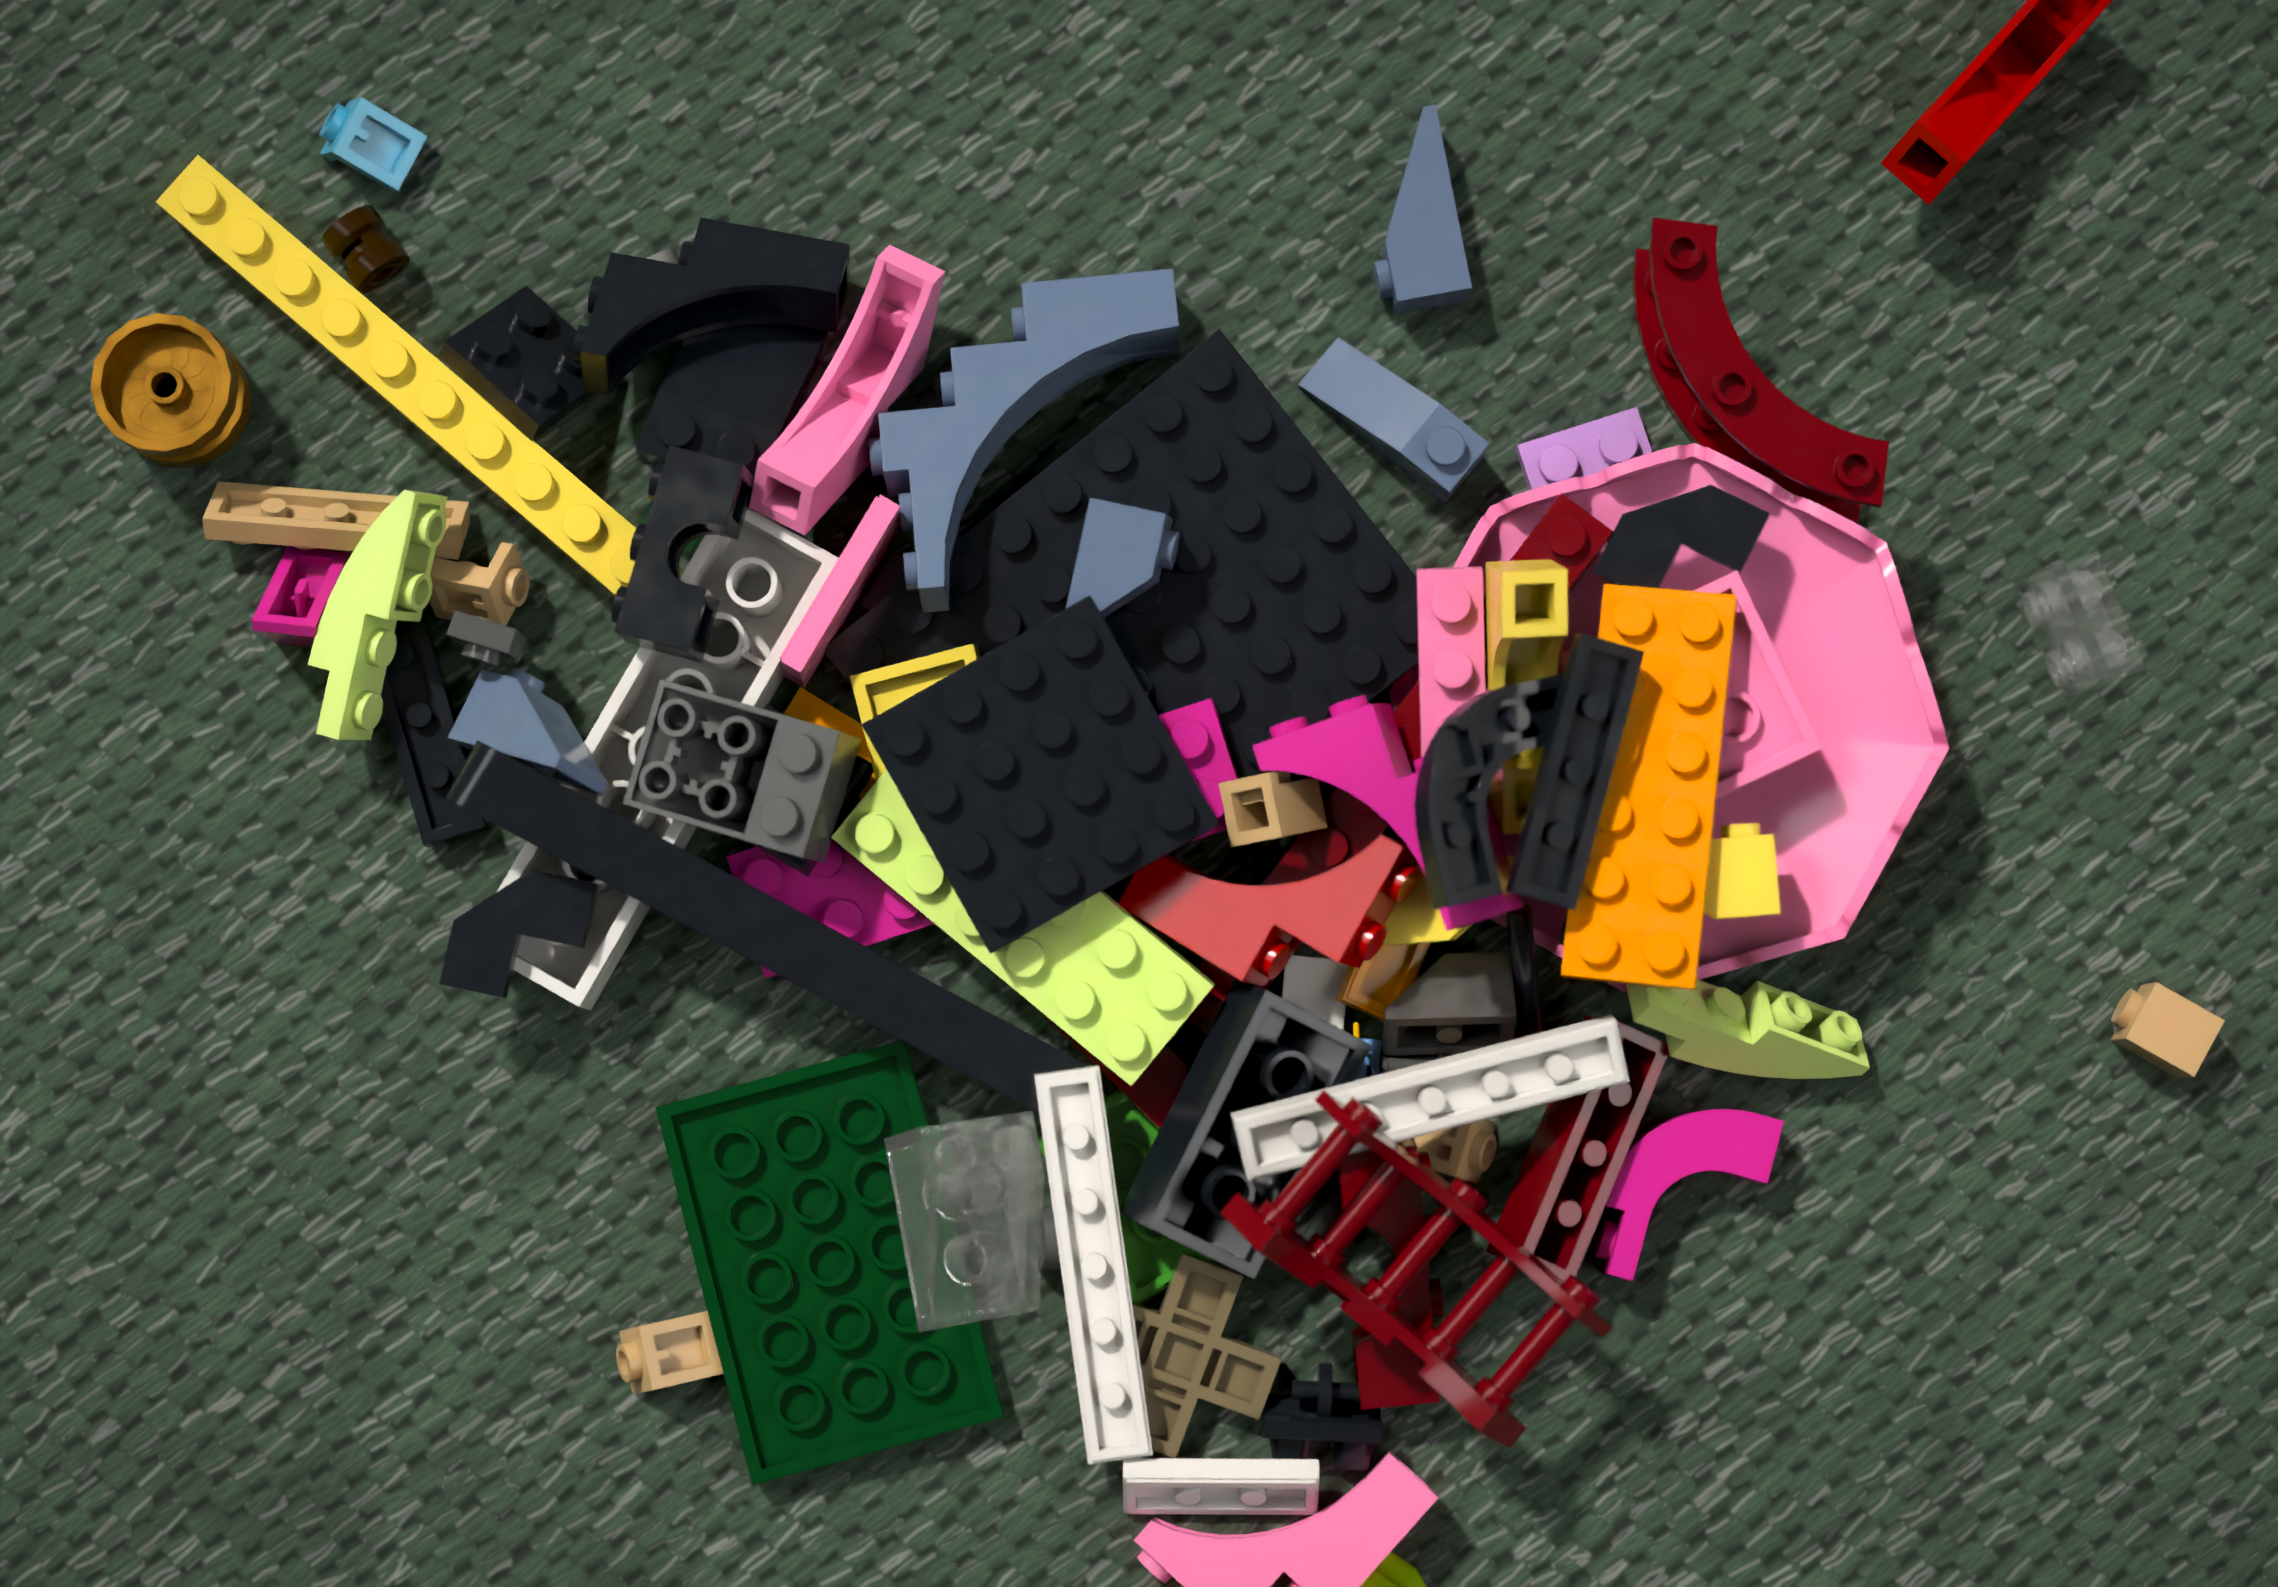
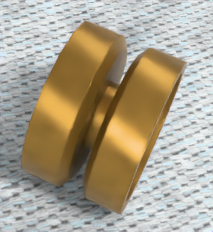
M155 313L130 320L107 338L94 360L90 389L97 415L115 437L159 465L189 468L214 461L236 443L249 421L252 392L245 368L223 342L218 340L214 334L185 316ZM167 393H172L171 396L166 397Z

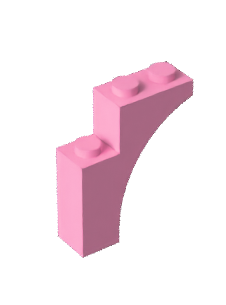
M888 245L877 257L854 318L828 368L796 417L771 447L758 459L749 505L750 509L805 536L870 465L869 438L880 437L878 413L887 412L888 407L924 369L944 280V270L891 245Z
M1389 1450L1353 1489L1336 1502L1312 1516L1269 1531L1248 1534L1207 1533L1176 1526L1154 1517L1134 1539L1143 1549L1137 1556V1559L1161 1582L1166 1584L1173 1576L1183 1587H1270L1283 1572L1293 1579L1287 1587H1360L1438 1499V1494Z

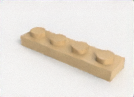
M218 481L202 518L205 539L231 541L236 544L259 543L294 546L304 550L320 548L354 551L367 530L398 496ZM447 500L444 510L446 530L442 541L436 547L434 558L458 560L470 524L469 502Z

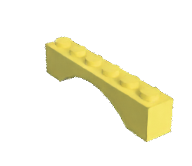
M1760 823L1720 826L1721 838L1712 839L1704 913L1715 920L1782 915L1774 834L1761 835ZM1507 856L1511 868L1515 856ZM1418 864L1416 868L1419 869L1420 874L1415 888L1404 902L1396 903L1384 924L1387 927L1384 945L1397 946L1456 941L1472 925L1446 931L1440 910H1433L1427 879L1420 864Z

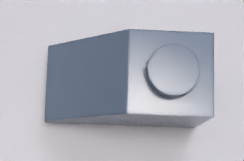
M1090 498L1066 608L1090 595L1101 615L1105 618L1159 583L1162 568L1172 570L1177 556L1180 532L1171 530L1173 519L1165 513Z

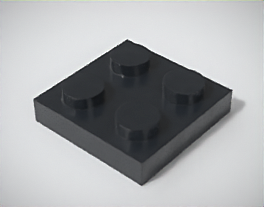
M528 286L523 287L448 338L438 355L446 365L531 441L597 394L583 391L582 365L573 363L572 352L577 330Z

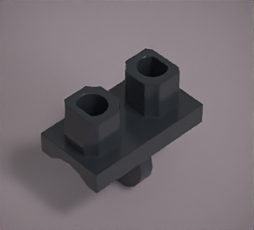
M1319 1362L1317 1381L1292 1380V1395H1268L1264 1406V1438H1270L1273 1459H1308L1309 1440L1334 1441V1466L1342 1470L1365 1471L1369 1466L1374 1443L1382 1444L1383 1420H1381V1408L1361 1410L1359 1399L1357 1398V1383L1332 1382V1363Z

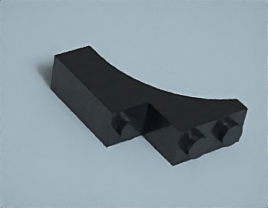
M700 218L694 242L684 241L682 244L678 264L611 252L604 277L595 275L590 286L588 313L592 314L589 325H579L574 338L572 359L573 363L582 365L583 391L609 395L629 372L653 354L689 337L717 329L769 324L806 327L836 333L849 285L850 244Z

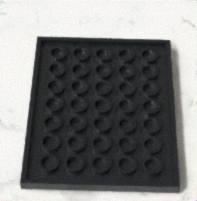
M1218 329L955 541L950 562L949 610L923 613L919 590L907 591L905 581L834 638L824 651L851 687L850 676L969 644H977L981 657L1066 609L1090 498L1165 513L1173 519L1171 530L1180 532L1177 556L1172 570L1162 568L1159 583L1106 616L1104 620L1158 715L1210 698L1214 699L1238 777L1241 779L1274 772L1260 770L1252 746L1272 739L1269 731L1270 727L1306 716L1309 725L1332 718L1328 707L1362 695H1366L1367 701L1370 703L1418 665L1417 583L1415 574L1222 331ZM1194 841L1186 843L1168 855L1175 857ZM1135 873L1103 890V892L1115 902H1118Z

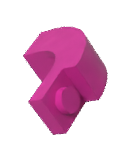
M1701 1110L1666 1119L1638 1135L1630 1145L1605 1207L1617 1210L1614 1222L1609 1220L1603 1221L1597 1238L1594 1257L1604 1259L1601 1273L1633 1281L1652 1210L1665 1190L1679 1179L1696 1172L1714 1171L1757 1184H1768L1784 1121L1744 1110Z

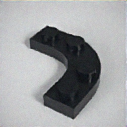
M1564 673L1496 688L1469 699L1446 718L1429 743L1418 774L1414 809L1418 844L1433 910L1503 894L1488 830L1486 801L1493 777L1507 759L1525 750L1545 746Z

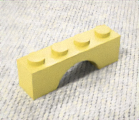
M1551 559L1486 562L1487 691L1557 675L1561 646L1568 636V569ZM1544 746L1525 750L1507 759L1493 777L1488 800L1497 828L1503 835L1521 834Z

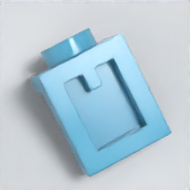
M360 97L350 100L345 107L338 103L332 109L320 131V137L327 140L320 155L330 161L339 160L390 191L396 192L399 191L428 136Z

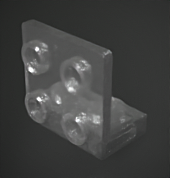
M2098 552L2066 564L2063 559L2049 563L2023 581L2026 590L2020 596L2023 612L2032 628H2042L2051 650L2045 653L2047 670L2058 688L2066 687L2070 699L2146 669Z

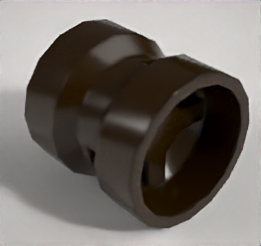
M365 205L346 213L336 220L322 236V242L335 259H342L348 267L346 276L354 288L361 294L375 291L400 274L410 261V257L397 240H390L384 233L386 223L373 205Z

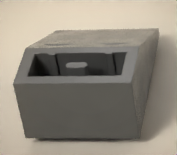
M660 679L623 804L797 857L825 863L861 739L834 729Z

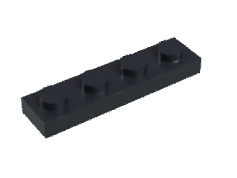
M423 609L420 622L397 620L395 628L397 639L396 651L386 669L381 697L423 846L429 848L487 830L489 827L486 819L446 798L468 755L465 747L448 738L457 718L426 612Z
M1584 633L1574 635L1506 892L1575 910L1645 651Z

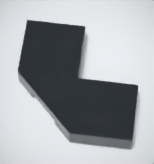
M1708 485L1624 513L1593 570V574L1614 585L1660 588L1681 546L1741 574L1770 518V513L1713 485Z
M537 870L527 872L453 920L439 984L507 999L521 935L585 948L599 885L593 882Z

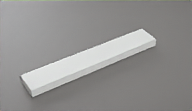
M1610 1014L1230 1114L1247 1180L1250 1181L1303 1167L1336 1128L1338 1123L1315 1101L1323 1090L1345 1105L1352 1097L1360 1100L1383 1120L1384 1123L1379 1129L1394 1141L1400 1142L1630 1081L1617 1021ZM1358 1142L1348 1155L1369 1150V1148Z
M1099 1065L1034 1074L1088 1465L1151 1456L1153 1452Z

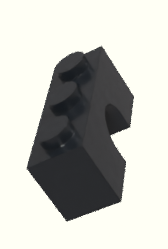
M669 446L665 463L658 462L655 465L648 488L649 499L653 500L646 524L640 523L637 526L630 546V559L635 561L629 584L628 586L621 585L619 587L611 612L612 622L617 623L614 632L628 644L702 663L720 601L708 589L682 582L679 573V561L686 546L698 537L713 534L738 540L755 478L744 464Z

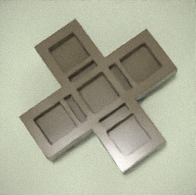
M1182 1250L1159 1311L1132 1301L1152 1450L1172 1458L1177 1457L1198 1398L1259 1420L1282 1360L1280 1355L1222 1334L1242 1282L1243 1274Z

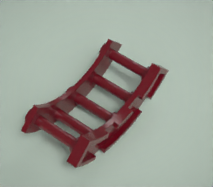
M1653 217L1651 220L1650 250L1636 248L1634 252L1632 278L1634 317L1638 334H1640L1642 348L1650 367L1651 378L1674 420L1692 443L1715 450L1771 479L1785 490L1797 496L1805 497L1858 524L1861 504L1877 508L1882 506L1889 442L1863 437L1839 429L1810 414L1776 388L1750 357L1731 323L1718 277L1716 255L1717 226Z
M1323 1090L1315 1101L1338 1125L1274 1201L1266 1199L1261 1206H1258L1239 1193H1236L1220 1213L1258 1253L1286 1269L1311 1288H1314L1319 1282L1343 1301L1340 1305L1343 1312L1364 1327L1385 1346L1393 1342L1418 1364L1424 1361L1426 1365L1418 1374L1480 1433L1511 1448L1527 1429L1509 1411L1510 1407L1515 1403L1511 1396L1575 1320L1603 1337L1608 1334L1613 1327L1594 1310L1601 1302V1299L1583 1282L1571 1274L1563 1281L1512 1235L1484 1213L1482 1208L1488 1201L1470 1184L1458 1176L1449 1184L1409 1151L1382 1132L1379 1128L1384 1123L1383 1120L1364 1103L1352 1097L1345 1105ZM1358 1142L1385 1159L1322 1235L1315 1232L1308 1240L1294 1230L1298 1225L1294 1218ZM1408 1176L1439 1200L1442 1205L1380 1279L1372 1277L1365 1284L1341 1265L1346 1259L1342 1252L1404 1178ZM1465 1221L1501 1253L1437 1328L1430 1325L1423 1332L1397 1310L1403 1303L1399 1296L1458 1226ZM1522 1270L1556 1302L1490 1379L1484 1375L1480 1381H1477L1454 1360L1461 1352L1457 1345Z

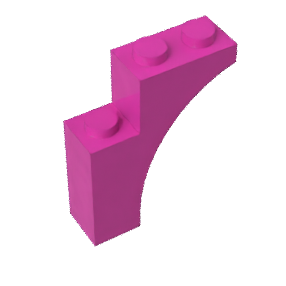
M1366 695L1354 697L1328 707L1332 718L1312 725L1308 724L1306 716L1279 723L1269 728L1272 739L1252 745L1260 770L1285 771L1307 775L1328 782L1367 804L1387 821L1403 839L1425 874L1418 844L1414 809L1417 779L1423 757L1413 761L1416 773H1412L1390 704H1368ZM1488 798L1486 801L1488 830L1503 894L1440 908L1446 931L1463 928L1523 908L1520 895L1505 891L1511 867Z

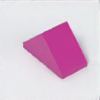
M287 546L252 618L253 631L275 643L312 647L328 598L343 567L350 558V552L316 548L304 550L294 546Z

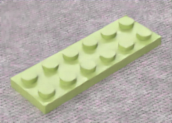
M887 769L831 837L1130 1086L1136 1082L1215 985V983L1103 891L990 954Z

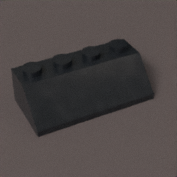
M1235 978L1120 1211L1146 1227L1255 1279L1266 1257L1258 1253L1220 1212L1236 1193H1239L1258 1206H1261L1266 1199L1274 1201L1302 1167L1248 1181L1244 1172L1230 1113L1352 1082L1371 1044L1263 988Z

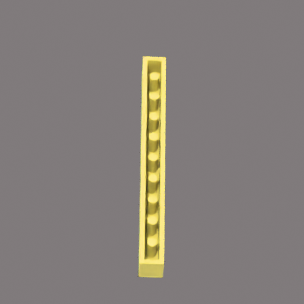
M197 155L156 201L169 216L613 596L616 595L621 585L628 586L635 561L630 559V546L636 530L631 523L535 441H531L488 401L202 157ZM679 567V573L681 577L683 574V570Z

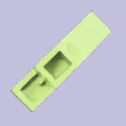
M403 490L367 530L343 567L328 598L308 661L310 666L329 670L316 734L337 740H371L373 729L378 724L383 711L381 692L387 666L392 661L396 651L397 639L395 628L397 620L420 622L422 611L428 604L432 594L430 574L436 547L442 541L446 530V517L444 514L447 501L446 496Z
M1697 980L1696 991L1626 984L1634 1022L1665 1033L1671 1057L1730 1073L1787 1079H1824L1863 1075L1870 1068L1862 1039V1031L1856 1018L1843 1011H1835L1801 998L1793 992L1783 991L1760 981H1756L1742 996L1733 993L1727 988L1717 987L1701 980Z

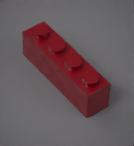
M1585 1015L1583 1021L1599 1017ZM1618 1020L1616 1021L1630 1082L1548 1103L1497 1223L1563 1281L1570 1274L1575 1277L1577 1275L1669 1055L1666 1043ZM1489 1242L1486 1252L1498 1257L1501 1252Z

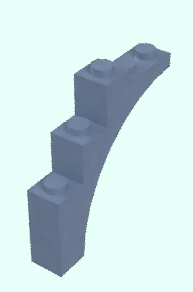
M1173 269L1021 283L1023 307L1011 308L1014 342L950 348L952 371L940 372L943 407L878 413L880 437L869 438L872 476L884 475L888 497H899L902 531H914L915 552L903 554L907 591L919 590L923 613L949 610L950 562L960 519L980 476L1008 438L1044 405L1087 379L1131 362L1180 353L1179 321Z

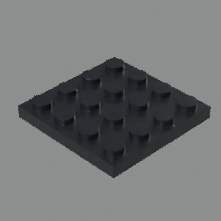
M1090 595L861 724L990 954L1220 825Z

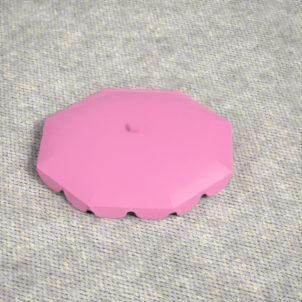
M1692 443L1658 450L1606 467L1602 471L1589 476L1558 481L1503 499L1501 502L1490 506L1485 515L1481 517L1454 567H1482L1484 595L1486 592V562L1510 561L1561 493L1613 532L1624 513L1708 485H1713L1770 513V518L1739 575L1823 750L1716 799L1712 839L1721 838L1720 826L1760 823L1761 835L1774 834L1782 915L1715 920L1705 914L1697 980H1701L1844 939L1949 750V745L1927 669L1917 644L1898 574L1886 541L1830 509L1785 490L1776 482L1708 447ZM1681 546L1660 589L1694 591L1734 571ZM1603 551L1568 595V636L1563 641L1560 654L1571 649L1575 634L1584 633L1594 637L1598 636L1604 584H1612L1593 574V570ZM1560 659L1558 660L1557 675L1565 672ZM1418 665L1392 684L1389 695L1393 713L1419 680ZM1499 831L1506 855L1515 856L1521 834L1503 835ZM1520 896L1522 904L1531 906L1535 943L1563 959L1564 945L1559 944V938L1568 909ZM1505 914L1490 918L1507 928ZM1606 982L1628 994L1626 984Z

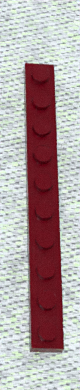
M1561 493L1510 561L1551 559L1568 569L1569 595L1605 549L1613 531ZM1485 592L1484 595H1483V598H1484L1485 688H1486V691H1487V684H1486V592ZM1419 680L1393 713L1412 773H1416L1413 761L1421 758ZM1336 787L1323 804L1328 828L1301 833L1261 886L1302 881L1323 874L1344 864L1365 850L1380 835L1385 836L1391 826L1367 804ZM1294 936L1289 942L1291 946L1289 960L1303 943V941ZM1205 959L1198 970L1215 985L1187 1020L1207 1035L1236 977ZM1275 978L1269 979L1265 987L1260 985L1256 986L1267 990V988L1270 986V984L1273 982Z

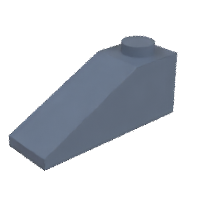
M1436 104L1423 107L1382 250L1383 260L1373 262L1374 278L1379 299L1390 297L1393 315L1466 302L1472 289Z
M1337 337L1298 384L1301 390L1443 505L1481 461L1490 444L1442 404L1339 337Z
M510 668L507 676L481 669L448 738L470 751L473 749L476 741L479 740L560 784L603 795L608 785L606 779L564 707L542 694L545 683L516 668Z

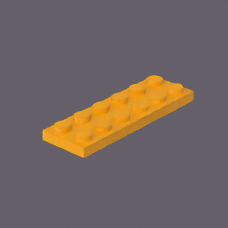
M1604 584L1598 638L1645 652L1575 910L1568 909L1561 976L1564 978L1696 991L1737 609L1736 595Z

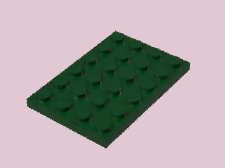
M895 1042L655 1107L752 1485L1005 1416L906 1042Z

